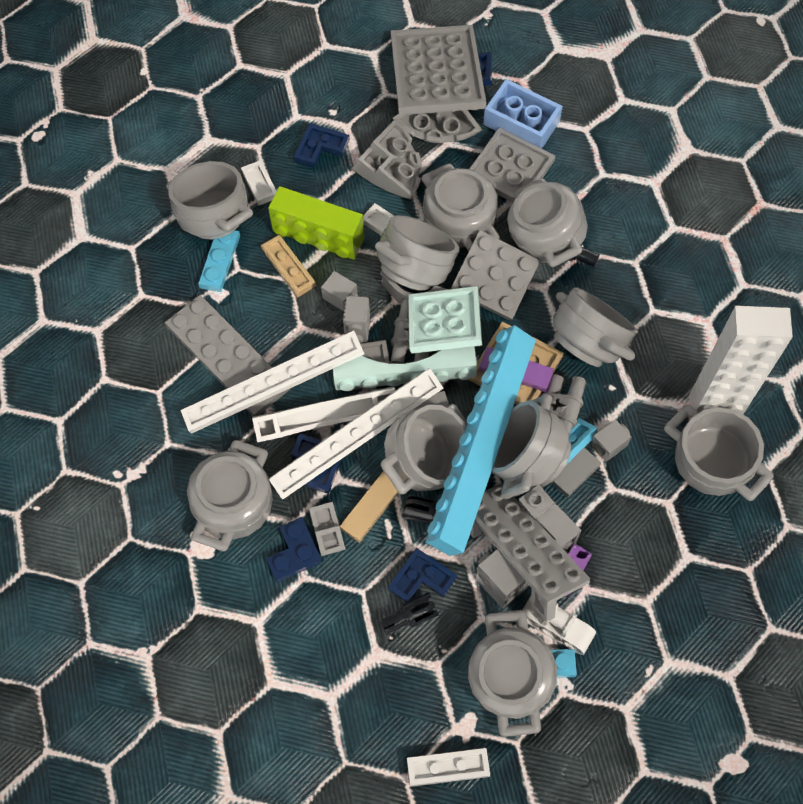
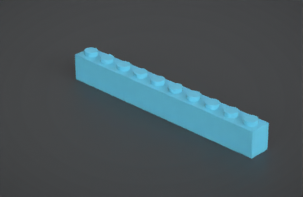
M515 325L501 330L496 337L497 343L494 351L489 356V365L487 371L482 376L480 390L474 398L475 404L467 418L466 430L459 440L460 446L452 460L451 472L444 482L442 497L436 504V514L427 530L426 543L449 556L464 553L536 339Z

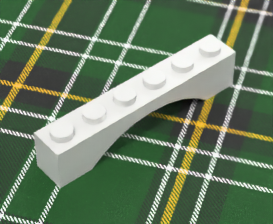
M388 387L254 416L252 420L257 442L352 421L395 392V388Z

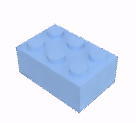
M506 79L487 105L484 112L483 125L495 131L500 127L542 149L560 122L563 106Z

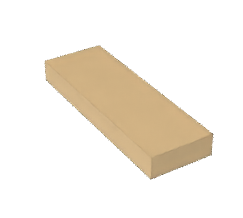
M280 235L261 245V250L297 298L316 287L314 279Z
M384 471L340 525L342 531L359 543L399 493Z

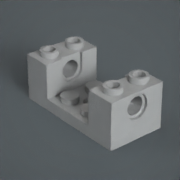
M555 502L550 509L534 519L566 553L576 544L582 531ZM498 549L492 554L487 552L479 559L476 580L502 609L529 586Z

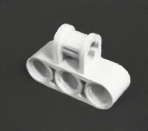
M531 596L523 608L529 625L565 647L575 649V653L580 655L585 654L596 635L594 628L576 618L577 614H570L558 607V603L556 605L555 618L548 622L531 605Z

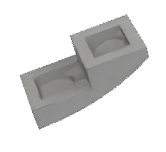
M333 502L309 508L321 556L346 550Z

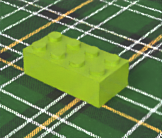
M279 186L268 207L273 232L281 237L293 238L301 244L307 243L316 246L319 250L330 251L342 258L354 260L364 240L363 214Z

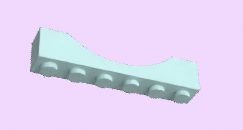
M472 346L441 350L431 357L406 364L382 363L359 356L333 368L336 390L350 391L354 388L373 389L377 386L385 385L395 387L408 383L428 368L432 370L439 382L458 378L467 380L471 377H477L475 348Z

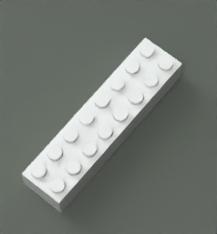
M735 306L690 393V406L699 413L706 409L721 407L733 409L744 414L793 337L790 308Z

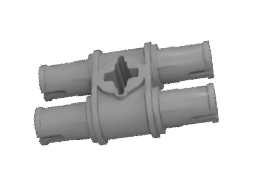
M402 300L399 317L394 321L395 330L393 338H391L393 350L390 364H404L406 350L410 349L409 300ZM432 351L415 353L414 362L428 358L429 353Z
M553 374L547 391L541 396L545 394L552 396L550 411L565 422L570 436L572 428L578 423L577 417L580 408L584 404L582 395L587 382L582 377H573L568 394L562 395L560 393L565 380H563L562 376Z

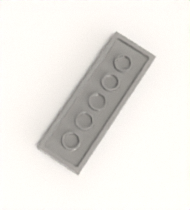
M201 295L165 322L166 327L226 389L272 368ZM290 389L250 406L246 410L253 417L259 416Z

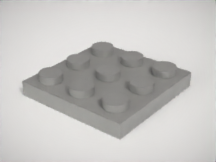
M499 127L470 169L483 174L493 184L497 195L513 202L515 200L513 195L515 191L545 176L555 161V155Z
M479 230L451 289L478 286L479 306L511 321L540 260Z

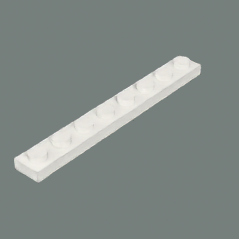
M352 331L181 410L188 431L192 434L365 353L355 331Z
M428 368L272 475L269 481L283 500L393 424L397 418L443 389L442 385L432 370Z

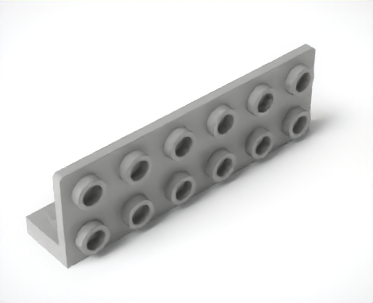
M503 484L496 485L484 492L470 535L476 538L482 535L483 532L532 587L531 605L548 622L555 618L557 600L589 584L590 578L547 531L534 520L530 513L520 506L515 497L509 499L502 498Z

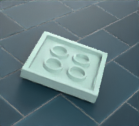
M478 286L409 294V346L411 353L482 345Z

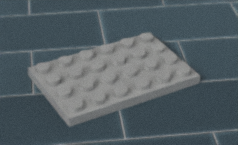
M473 25L391 31L399 115L486 109V97Z

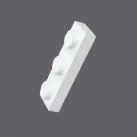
M486 748L407 758L410 787L490 777Z

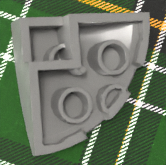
M468 110L412 115L397 114L393 117V120L396 119L411 136L432 143L457 142L482 131Z
M395 119L373 141L352 169L374 185L395 195L411 199L421 181L419 169L422 164L419 152H415L411 145L412 137Z

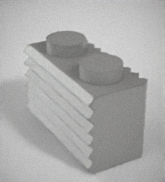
M347 296L345 298L343 318L344 333L348 334L355 331L360 344L368 343L370 325L369 298Z

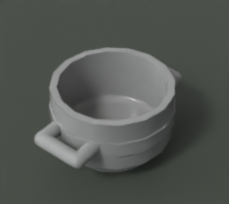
M208 161L194 164L183 169L166 185L169 190L172 212L176 217L177 223L184 231L202 239L222 238L232 233L241 223L253 215V211L248 207L246 188L241 174L234 166L227 163Z
M446 164L422 176V181L427 187L423 201L424 222L447 233L456 241L459 248H466L468 252L479 230L497 239L500 238L494 229L497 219L498 196L493 184L483 174L471 169L454 168L452 164Z
M540 178L514 192L515 200L509 208L507 223L511 237L519 250L540 260V263H548L550 267H555L582 252L581 244L586 237L588 224L582 203L570 187L558 182H546L544 178Z
M400 215L390 218L387 227L382 233L380 242L375 244L382 271L395 282L415 290H428L431 286L444 282L448 273L451 272L459 252V246L456 241L444 231L422 220Z
M573 288L569 295L563 292L557 293L556 299L561 304L553 316L554 327L557 329L554 337L564 348L584 362L596 367H600L603 362L607 364L616 362L620 357L627 360L635 358V353L629 347L638 331L629 320L599 298L582 289Z
M549 394L540 396L532 401L521 402L512 409L492 468V472L504 480L501 491L503 499H509L528 492L537 485L544 487L550 484L561 474L568 462L571 453L568 429L565 422L550 411L552 396Z
M451 404L447 408L442 405L418 407L397 418L388 429L384 443L386 458L381 462V467L400 494H405L410 489L430 491L444 487V482L452 469V460L460 446L459 440L468 424L456 405Z
M685 405L664 427V431L677 441L675 462L679 474L691 487L704 494L722 496L737 491L748 501H753L774 477L773 473L761 464L764 443L759 429L748 417L736 410L716 407L699 413L692 406ZM689 416L691 418L690 421L680 432L677 427ZM757 472L761 477L749 489L745 485L752 480Z
M235 440L232 442L229 451L212 454L198 464L190 476L187 488L190 511L197 520L191 535V539L194 542L220 551H227L233 539L249 536L264 524L270 515L273 501L269 477L263 469L268 456L267 450ZM247 454L256 456V457H257L256 460H255L254 458L248 456ZM204 530H205V531L209 532L210 534L214 535L215 537H217V538H222V539L219 540V539H216V538H213V537L204 535L203 532H204Z
M524 610L487 614L485 617L487 636L476 645L469 659L468 679L473 695L486 710L497 715L498 729L501 736L539 733L541 731L539 710L549 702L557 686L558 667L553 652L541 637L528 630L527 615ZM517 621L518 628L506 627L497 630L496 623ZM529 715L530 723L509 725L508 718L519 719Z

